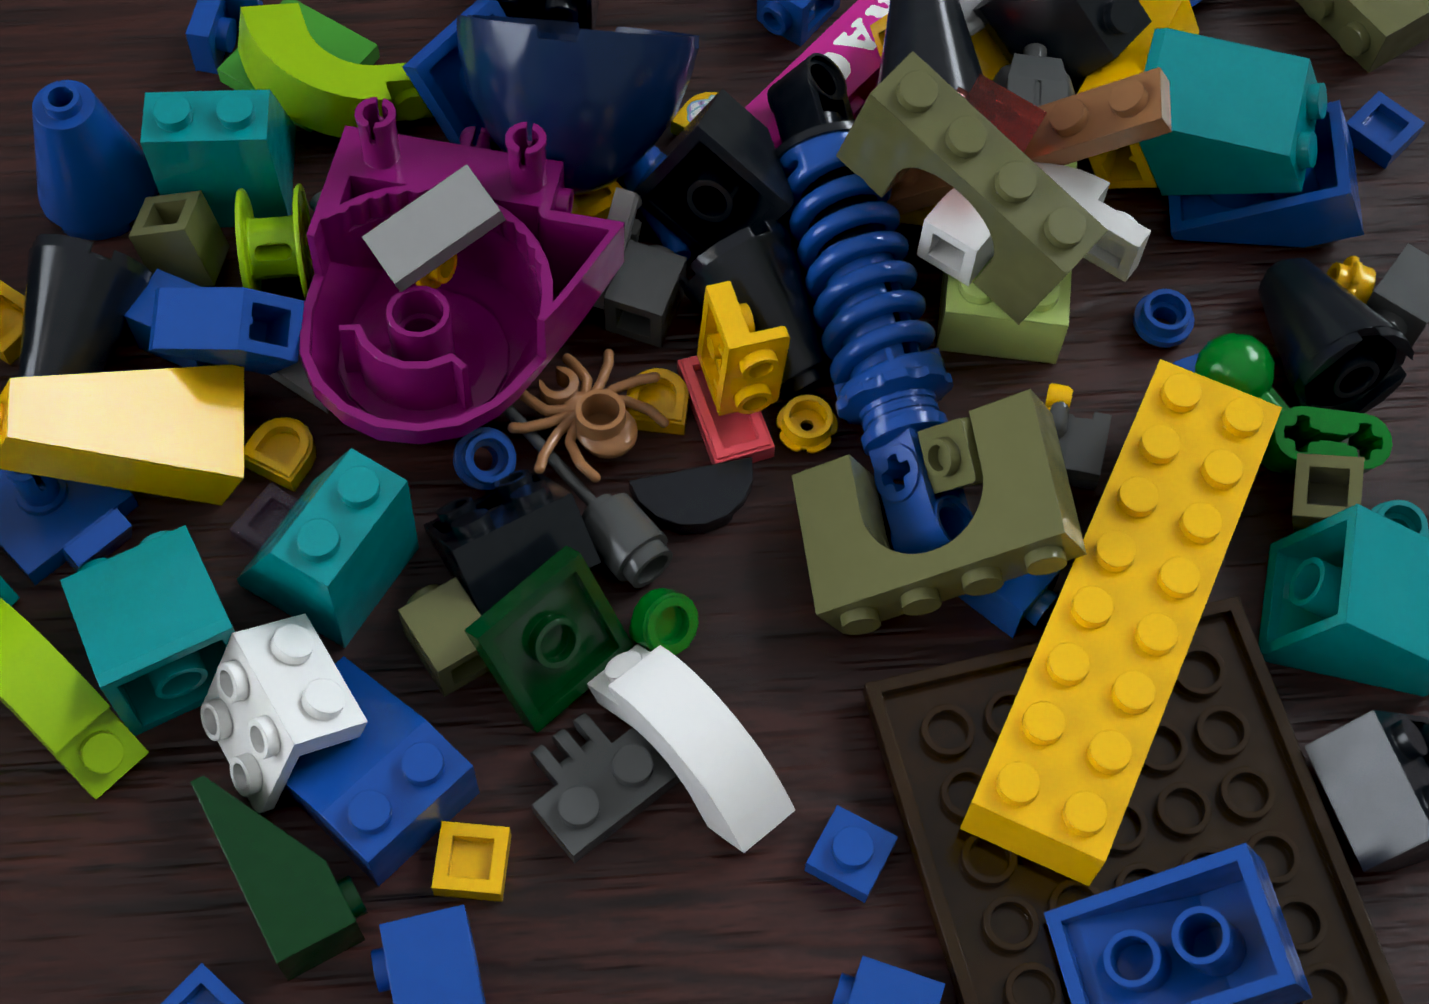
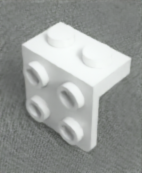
M306 613L232 633L200 710L202 725L207 736L212 741L219 743L230 764V775L236 790L240 795L248 797L257 813L274 809L299 756L358 738L368 723Z

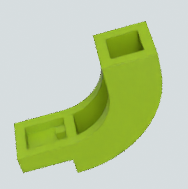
M299 3L240 7L238 52L247 77L256 90L270 89L294 122L317 132L341 138L345 125L358 127L354 116L355 108L360 102L371 97L378 98L379 115L382 117V101L384 98L394 104L397 113L396 121L434 118L402 68L406 63L362 65L342 60L328 53L310 35Z
M0 598V701L38 738L78 783L97 800L143 759L149 751L110 710L109 707L111 706L68 660L23 616Z

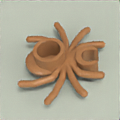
M606 349L603 352V364L593 386V379L588 371L575 357L566 353L563 355L562 361L569 368L556 367L557 384L565 389L553 391L542 380H539L540 400L527 390L519 397L527 406L548 418L524 423L511 422L507 427L510 433L526 434L557 426L538 453L534 466V471L537 474H542L545 471L550 454L561 437L567 433L564 442L575 466L592 482H599L601 475L585 462L576 439L579 440L588 453L598 458L614 459L626 454L633 448L638 437L636 421L626 411V407L646 414L662 428L669 425V420L652 405L626 395H618V393L640 385L659 382L661 379L659 373L639 374L611 384L603 389L607 384L614 365V352L612 349ZM579 379L581 380L580 391H579Z

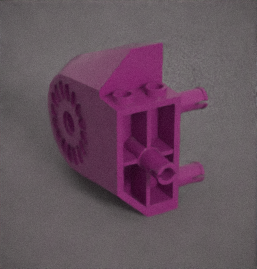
M371 97L360 102L355 108L354 116L358 127L345 125L306 234L314 276L304 302L302 329L300 330V357L315 397L342 423L376 440L426 444L460 438L500 416L518 400L583 321L624 263L625 222L572 213L574 191L570 188H564V162L546 159L547 135L538 124L533 123L532 141H528L527 122L517 123L510 127L505 134L507 152L497 151L498 145L486 128H481L477 145L472 144L476 133V126L467 127L461 132L460 144L398 134L396 125L397 113L394 104L383 98L382 117L379 115L378 98ZM467 164L501 210L506 220L457 253V267L449 282L441 284L437 289L428 286H417L415 282L400 292L362 236Z

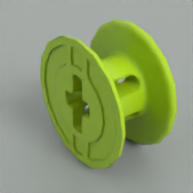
M301 183L296 184L293 189V215L255 218L247 192L243 188H239L236 191L235 234L243 287L262 291V279L299 276L306 300L314 276V269L306 235L311 218L305 190Z

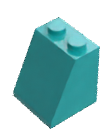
M1169 28L1155 29L1144 72L1160 67L1170 81L1172 132L1141 141L1139 144L1161 195L1302 192L1306 169L1313 168L1317 160L1318 146L1317 137L1314 132L1317 119H1324L1327 111L1325 83H1317L1310 58Z
M270 89L145 92L140 144L160 195L201 190L220 227H235V196L239 188H243L247 192L255 218L292 215L296 128L294 122Z
M352 448L349 449L312 481L238 576V584L292 617L306 613L315 631L346 648L419 549L408 480Z
M1356 504L1271 543L1258 642L1264 660L1273 664L1424 697L1429 695V538L1360 504Z
M186 525L173 531L165 530L153 533L144 538L138 546L111 558L91 560L78 569L76 573L60 580L98 685L124 725L134 736L202 706L229 639L235 630Z

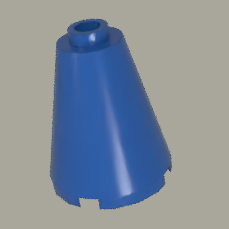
M60 80L48 84L37 93L32 103L37 191L40 206L49 221L60 226L63 232L71 237L98 241L121 236L131 230L129 223L137 218L145 198L158 195V189L145 154L87 85L75 80Z

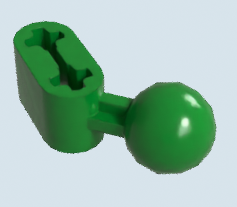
M1222 334L1208 341L1199 352L1195 373L1282 407L1261 464L1268 470L1280 474L1295 475L1297 453L1358 457L1357 450H1359L1360 457H1365L1364 473L1382 465L1390 456L1393 446L1391 433L1386 424L1375 416L1309 406L1289 408L1272 388L1275 362L1267 346L1252 335ZM1286 430H1288L1289 438L1284 437V432ZM1349 438V446L1347 445V443H1342V441ZM1295 442H1298V445H1304L1295 450Z

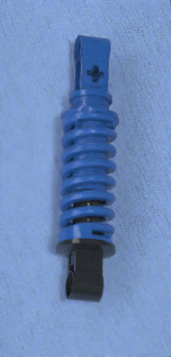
M813 53L774 83L767 93L768 103L775 116L782 144L775 149L777 158L780 159L795 199L794 204L787 211L791 216L789 219V229L791 236L799 244L797 257L800 266L807 273L805 277L807 292L812 300L815 301L813 307L815 321L820 329L824 331L821 337L823 352L832 360L830 377L837 397L835 404L839 418L846 420L847 423L862 425L864 433L861 437L864 453L870 457L875 484L881 494L891 530L893 549L896 552L906 554L925 553L940 548L952 541L967 527L973 518L964 489L934 494L924 464L917 433L918 431L948 422L946 414L940 411L938 402L952 390L953 380L951 374L946 371L939 347L926 350L934 342L935 330L928 322L918 320L925 313L927 304L925 298L920 293L911 290L917 282L918 273L916 268L909 262L902 261L908 254L909 243L901 233L894 232L900 224L901 216L899 210L894 205L886 203L891 197L892 188L881 198L859 175L855 174L836 157L855 122L847 95V84L844 75L829 57L821 53ZM893 480L904 481V485L895 484Z

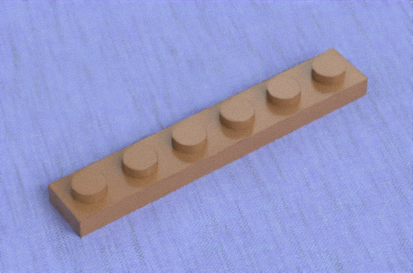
M1158 67L992 121L991 123L1033 162L1066 165L1172 132L1170 81L1162 69ZM910 168L892 187L891 197L886 203L894 205L899 210L900 215H904L936 205L954 187L930 172Z

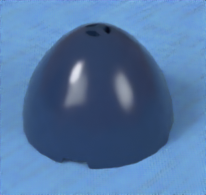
M457 15L459 57L468 94L486 130L501 151L507 152L505 134L510 127L517 123L527 122L528 141H532L533 123L538 124L547 135L546 159L564 162V188L573 189L574 195L588 194L607 187L628 173L654 147L678 112L691 79L699 50V35L623 26H617L615 31L580 29L578 22L484 15Z

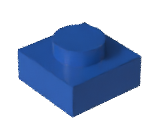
M837 805L810 854L804 871L866 903L896 845L898 836Z

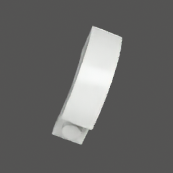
M1034 162L1108 230L1083 258L1126 282L1139 265L1151 230L1139 224L1131 215L1115 210L1104 203L1110 182L1069 166ZM953 188L924 219L917 256L969 286L993 257L994 244L991 234L979 213L961 193Z
M637 644L629 651L623 652L611 659L606 665L605 670L587 683L598 704L632 726L660 753L685 786L707 827L741 852L745 853L795 811L786 790L772 766L739 720L692 669L663 646L659 645L650 652Z

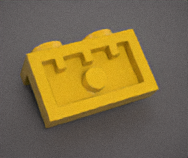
M731 281L706 286L697 357L719 416L734 412L741 414L756 413L778 401L791 339L786 326L756 332L751 309L747 303L739 304Z

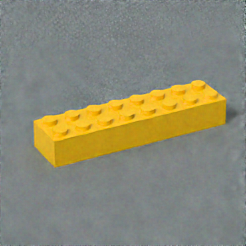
M1160 359L1083 538L1087 555L1074 559L961 824V830L1090 886L1107 860L1282 407Z

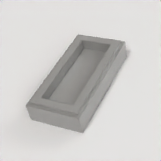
M466 164L366 233L362 238L395 286L402 292L506 219Z

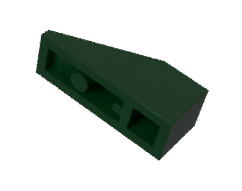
M205 776L190 782L267 945L288 981L365 941L355 919L368 912L349 875L336 882L326 860Z

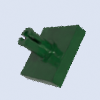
M567 545L464 630L523 724L536 733L542 730L588 690L587 683L605 670L606 665L611 659L634 647L581 553Z

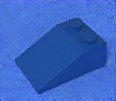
M1340 100L1327 103L1324 119H1317L1314 132L1317 137L1318 146L1317 160L1313 168L1306 169L1302 192L1168 195L1170 229L1173 239L1305 248L1364 235L1353 143Z
M343 656L335 665L368 723L358 738L299 756L283 790L379 887L440 830L441 821H450L480 792L473 765L426 719Z
M1247 843L1044 912L1071 1004H1296L1313 998L1265 863Z

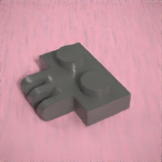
M584 712L573 720V724L577 732L586 741L585 744L580 747L563 728L552 736L554 744L565 757L560 763L542 744L530 752L536 765L555 786L531 804L532 812L574 864L680 782L676 773L660 753L633 727L611 743L594 721Z

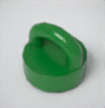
M667 588L651 590L641 597L634 608L629 626V636L633 641L650 652L661 645L672 654H679L690 645L696 636L699 624L698 611L693 601L680 592Z

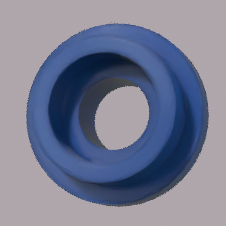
M1158 289L1144 296L1138 302L1133 313V325L1138 335L1149 344L1164 348L1174 347L1186 341L1192 332L1195 322L1189 300L1180 292L1172 289ZM1155 318L1165 319L1170 323V325L1161 323L1157 321Z
M490 427L477 428L461 437L453 452V465L458 477L467 486L476 490L495 489L494 483L514 472L516 467V451L511 440L503 432ZM478 448H485L492 455V465L487 471L480 470L475 465L474 454Z

